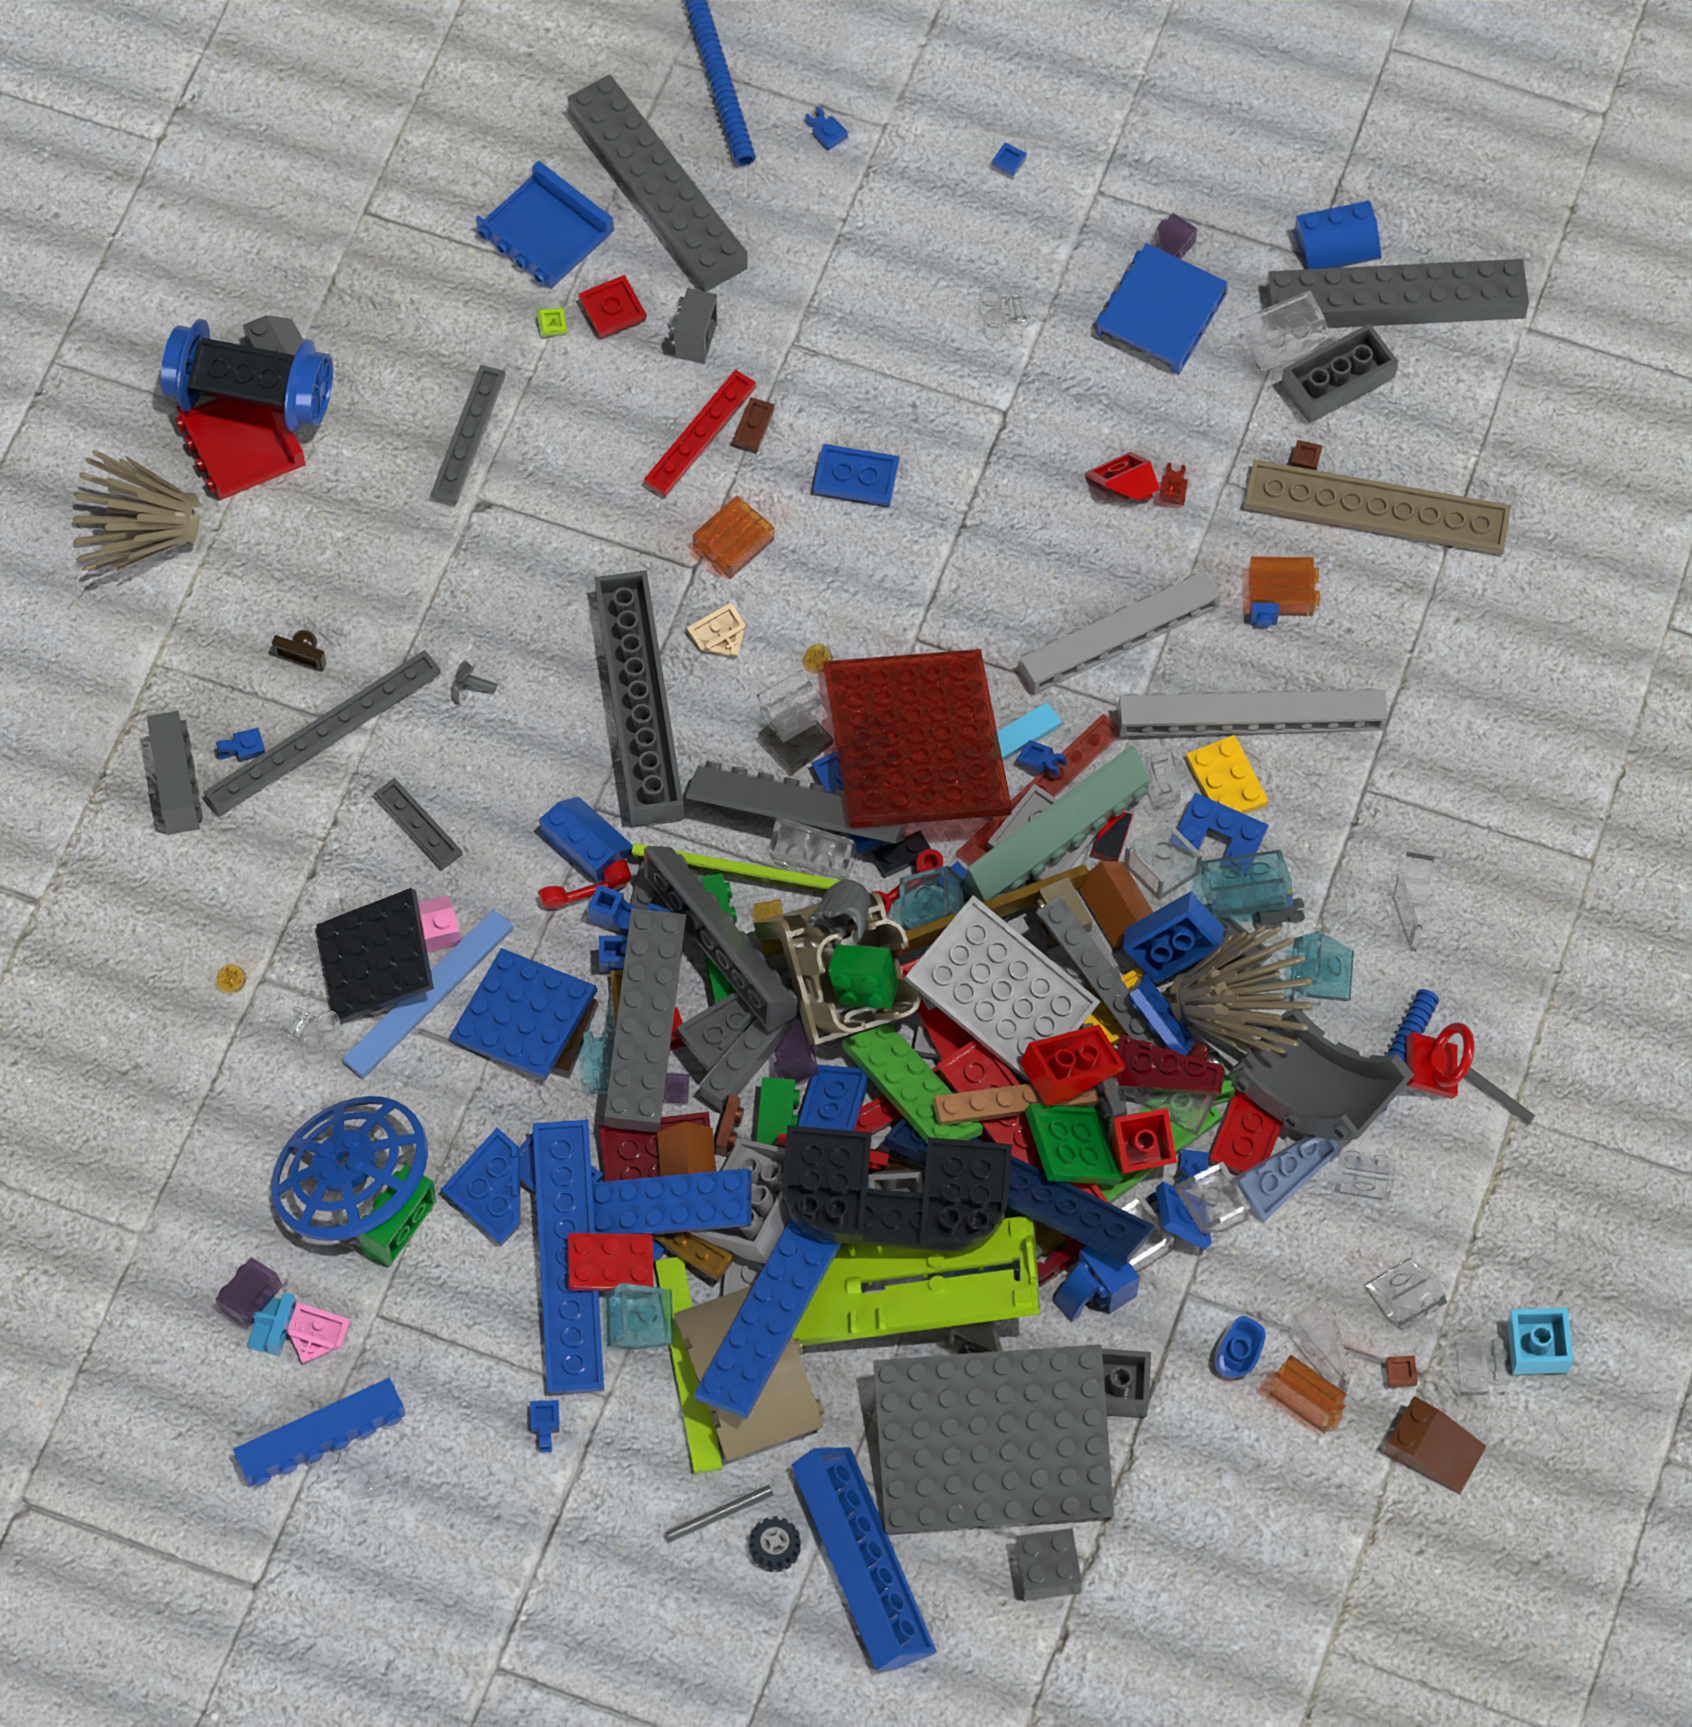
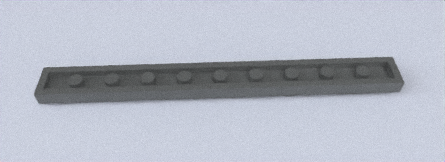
M426 650L422 651L205 790L204 795L216 812L222 815L441 674L440 668Z

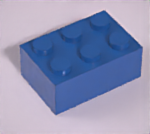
M1190 891L1125 929L1123 949L1158 984L1208 956L1223 942L1224 927Z

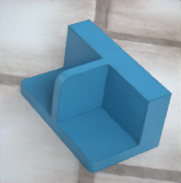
M283 1292L281 1299L270 1296L263 1297L259 1311L254 1312L253 1315L255 1323L248 1341L249 1349L280 1356L288 1333V1326L296 1307L294 1295Z

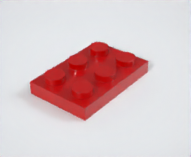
M1236 1089L1209 1158V1163L1238 1174L1243 1173L1271 1157L1283 1122L1257 1105L1245 1093Z
M568 1233V1290L653 1291L652 1234Z

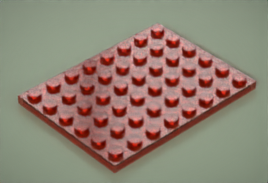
M981 649L823 661V672L850 828L1012 814L1011 800Z

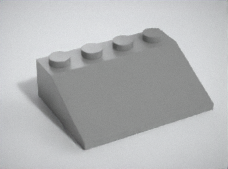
M739 1138L722 1171L745 1168L752 1171L751 1226L689 1232L743 1258L766 1264L791 1218L785 1208L782 1196L785 1148Z

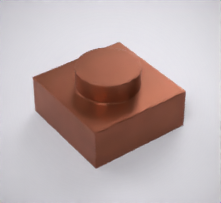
M1297 440L1291 466L1317 470L1323 446Z
M1415 1355L1386 1357L1385 1363L1389 1388L1417 1386L1418 1378Z

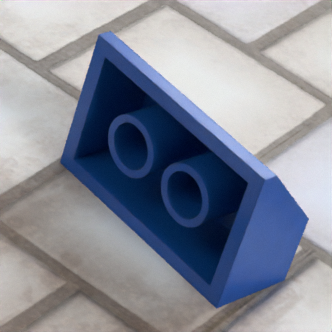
M1370 200L1296 216L1294 234L1306 269L1339 268L1381 259L1382 257L1377 220Z
M580 797L558 802L539 819L541 834L595 883H599L604 879L603 871L609 865L618 860L626 859L632 854L633 845Z

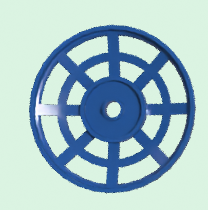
M356 1097L336 1103L322 1110L294 1133L278 1157L271 1181V1194L278 1214L293 1231L314 1240H344L376 1228L390 1219L404 1206L422 1179L428 1159V1140L425 1129L416 1115L407 1106L385 1097ZM368 1104L383 1105L374 1113L352 1112L344 1114L345 1109ZM394 1108L398 1109L409 1120L414 1134L397 1136L392 1125L383 1117ZM333 1115V1119L316 1128L306 1139L302 1138L318 1123ZM353 1119L366 1120L358 1130H345L344 1121ZM378 1124L385 1130L388 1138L372 1142L367 1134ZM333 1126L334 1135L327 1138L322 1144L313 1141L319 1134ZM416 1144L414 1162L405 1181L391 1175L398 1160L399 1146ZM293 1148L298 1149L292 1162L290 1177L279 1184L281 1172ZM389 1149L388 1159L383 1170L376 1167L377 1151ZM304 1152L315 1153L311 1165L298 1172ZM348 1157L346 1163L339 1165L344 1158ZM314 1176L318 1185L310 1197L303 1191L300 1182ZM369 1176L375 1179L366 1189L354 1195L353 1188L362 1184ZM384 1184L397 1191L383 1206L360 1219L357 1204L371 1197ZM291 1187L296 1196L306 1205L300 1221L293 1218L280 1201L279 1196ZM326 1190L342 1192L343 1200L333 1202L321 1201ZM346 1209L349 1224L335 1227H315L309 1225L315 1210L331 1212Z

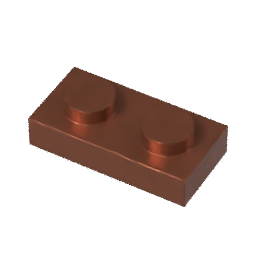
M750 397L733 438V445L758 452L774 413L775 404Z
M729 1095L716 1141V1155L727 1157L729 1148L734 1149L738 1135V1133L734 1132L736 1123L741 1124L744 1115V1108L740 1106V1097Z

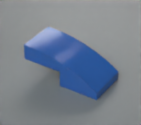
M1080 1264L1064 1282L1053 1302L1072 1322L1081 1315L1085 1303L1094 1298L1100 1284Z

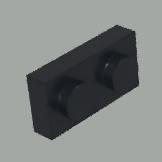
M921 830L906 836L904 841L891 843L873 851L872 857L882 875L886 878L915 865L919 854L931 848Z

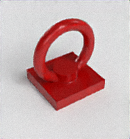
M1455 1022L1446 1026L1437 1038L1416 1032L1406 1035L1407 1066L1414 1074L1407 1083V1086L1450 1099L1458 1096V1083L1467 1074L1474 1056L1475 1042L1470 1028L1463 1023ZM1456 1033L1462 1036L1464 1045L1459 1066L1457 1045L1447 1042Z

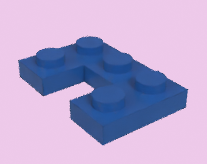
M1195 792L1173 838V843L1198 853L1208 830L1217 832L1232 839L1222 864L1247 875L1269 825Z

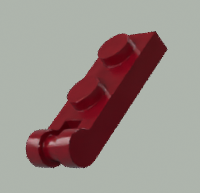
M1073 1239L1066 1248L1060 1247L1053 1251L1049 1259L1044 1263L1037 1262L1038 1287L1045 1285L1078 1262L1079 1251L1087 1245Z

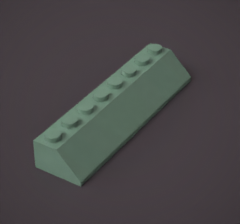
M1133 745L1129 746L967 867L963 890L970 898L974 895L981 902H985L1024 887L1025 881L1031 877L1037 878L1045 871V866L1051 861L1054 863L1060 861L1066 855V850L1072 846L1078 847L1086 840V835L1091 831L1098 832L1107 824V820L1110 817L1121 815L1127 809L1130 802L1141 800L1148 793L1147 789L1150 778L1136 748Z

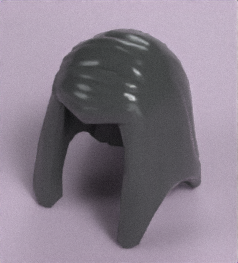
M841 880L828 889L820 904L810 916V921L807 924L808 927L820 925L825 927L829 933L841 932L843 939L852 917L856 923V929L852 938L859 942L864 933L871 904L869 892L863 885L854 880ZM842 939L832 940V948L835 949L836 944L841 945Z

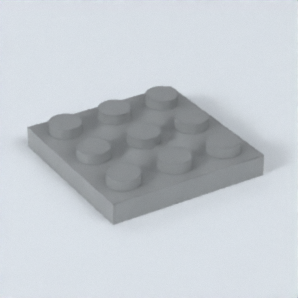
M1033 784L987 842V847L993 849L1056 802L1057 799L1036 784ZM1091 831L1086 835L1087 838L1081 845L1070 847L1066 850V855L1056 863L1051 861L1045 866V871L1033 879L1038 882L1070 870L1098 835L1099 831Z

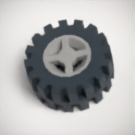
M773 1516L771 1520L767 1517L763 1519L762 1523L758 1522L755 1525V1529H752L749 1538L752 1560L754 1563L757 1562L758 1567L761 1569L767 1568L768 1572H772V1570L782 1572L783 1568L789 1569L791 1564H795L801 1550L800 1534L795 1529V1525L792 1522L788 1523V1520L785 1518L779 1520L778 1516Z

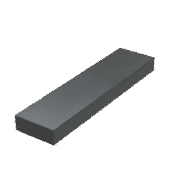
M395 778L374 793V798L441 871L463 855L462 850Z

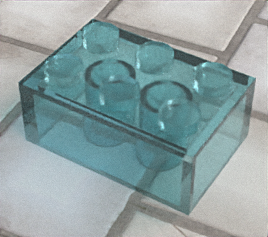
M1281 849L1201 861L1202 889L1210 912L1215 918H1226L1231 915L1253 914L1259 911L1293 907L1292 879Z

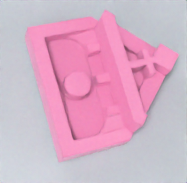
M297 1302L288 1326V1334L292 1338L302 1363L304 1364L341 1348L351 1320Z

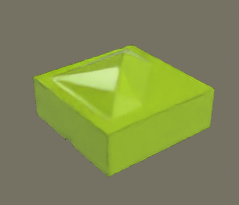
M563 307L538 309L537 318L541 337L564 335L567 333Z

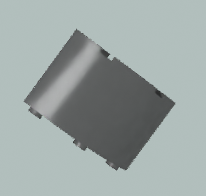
M1291 1010L1283 1013V1021L1304 1023L1308 1025V1030L1300 1031L1271 1027L1267 1031L1275 1035L1298 1041V1046L1261 1038V1041L1283 1048L1286 1053H1279L1273 1050L1269 1052L1252 1047L1251 1053H1247L1228 1074L1234 1082V1086L1240 1092L1245 1093L1257 1105L1285 1123L1290 1129H1297L1309 1135L1337 1141L1358 1139L1414 1076L1398 1054L1389 1056L1371 1055L1370 1058L1360 1056L1359 1051L1340 1042L1336 1045L1323 1037L1325 1032L1314 1024L1302 1010Z

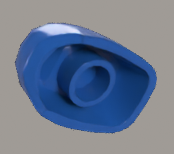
M1247 1316L1238 1317L1230 1324L1217 1346L1214 1357L1215 1368L1221 1375L1228 1378H1238L1253 1370L1259 1360L1265 1342L1266 1333L1263 1326Z

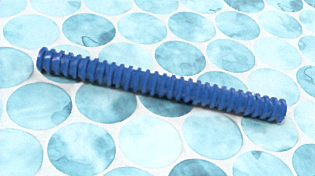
M685 0L690 22L700 49L704 67L706 68L710 86L712 87L718 112L722 119L724 131L728 138L734 163L738 166L749 165L755 161L756 154L754 153L752 141L750 140L707 0Z

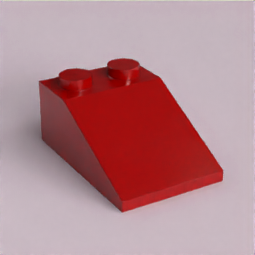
M1099 1024L1030 1042L1020 1062L1046 1106L1070 1100L1118 1074L1126 1067Z

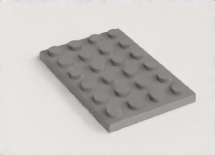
M974 895L904 978V980L1029 1084L1032 1082L1020 1064L1028 1044L1078 1030L1101 1002Z

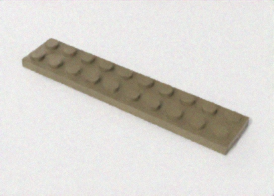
M1254 459L1244 509L1503 555L1511 505Z

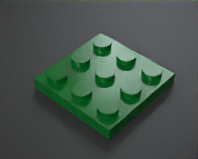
M1029 1104L1025 1109L1048 1181L1116 1185L1122 1179L1098 1108Z

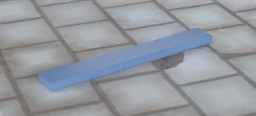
M493 909L431 970L434 989L399 1002L343 1058V1062L364 1079L514 929L513 925Z

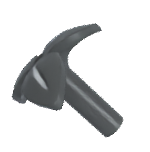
M463 661L456 671L452 689L457 704H460L459 692L461 686L465 684L495 693L497 683L470 675L474 668L467 661Z

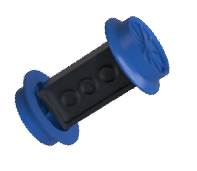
M205 319L196 320L192 327L177 325L172 330L165 347L161 367L162 392L166 397L178 399L179 406L183 411H190L196 405L200 395L285 411L286 426L290 432H297L302 424L313 426L320 424L328 407L333 383L332 357L330 354L316 352L315 344L312 340H304L298 348L296 355L210 339V329Z

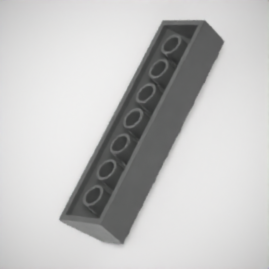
M706 761V765L697 766L686 795L687 799L891 843L904 841L910 809L904 808V803L900 801L888 800V804L877 802L878 797L862 794V798L851 796L852 791L836 788V792L825 791V785L810 783L809 787L799 785L800 780L784 777V781L774 780L773 774L758 772V775L755 776L747 774L748 769L732 766V770L723 769L722 763Z
M645 847L644 877L671 911L686 914L685 928L749 1008L753 1010L765 1028L771 1032L796 1017L798 999L794 992L784 987L779 974L775 970L771 971L766 964L763 954L759 950H754L750 945L747 934L737 929L732 916L720 908L719 902L712 892H707L697 873L693 874L688 868L685 858L681 854L677 855L672 847Z

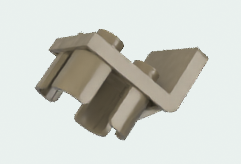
M877 892L868 893L871 904L864 933L859 942L852 938L856 929V923L852 917L843 939L841 932L829 933L825 927L820 925L808 927L809 918L820 903L753 923L758 940L781 939L809 1045H817L913 1015L920 1004L921 993L904 980L905 977L902 975L898 956L894 952V950L908 947L906 933L900 924L887 919L882 898ZM842 939L841 945L890 949L899 981L891 1009L838 1005L828 971L834 953L832 940Z

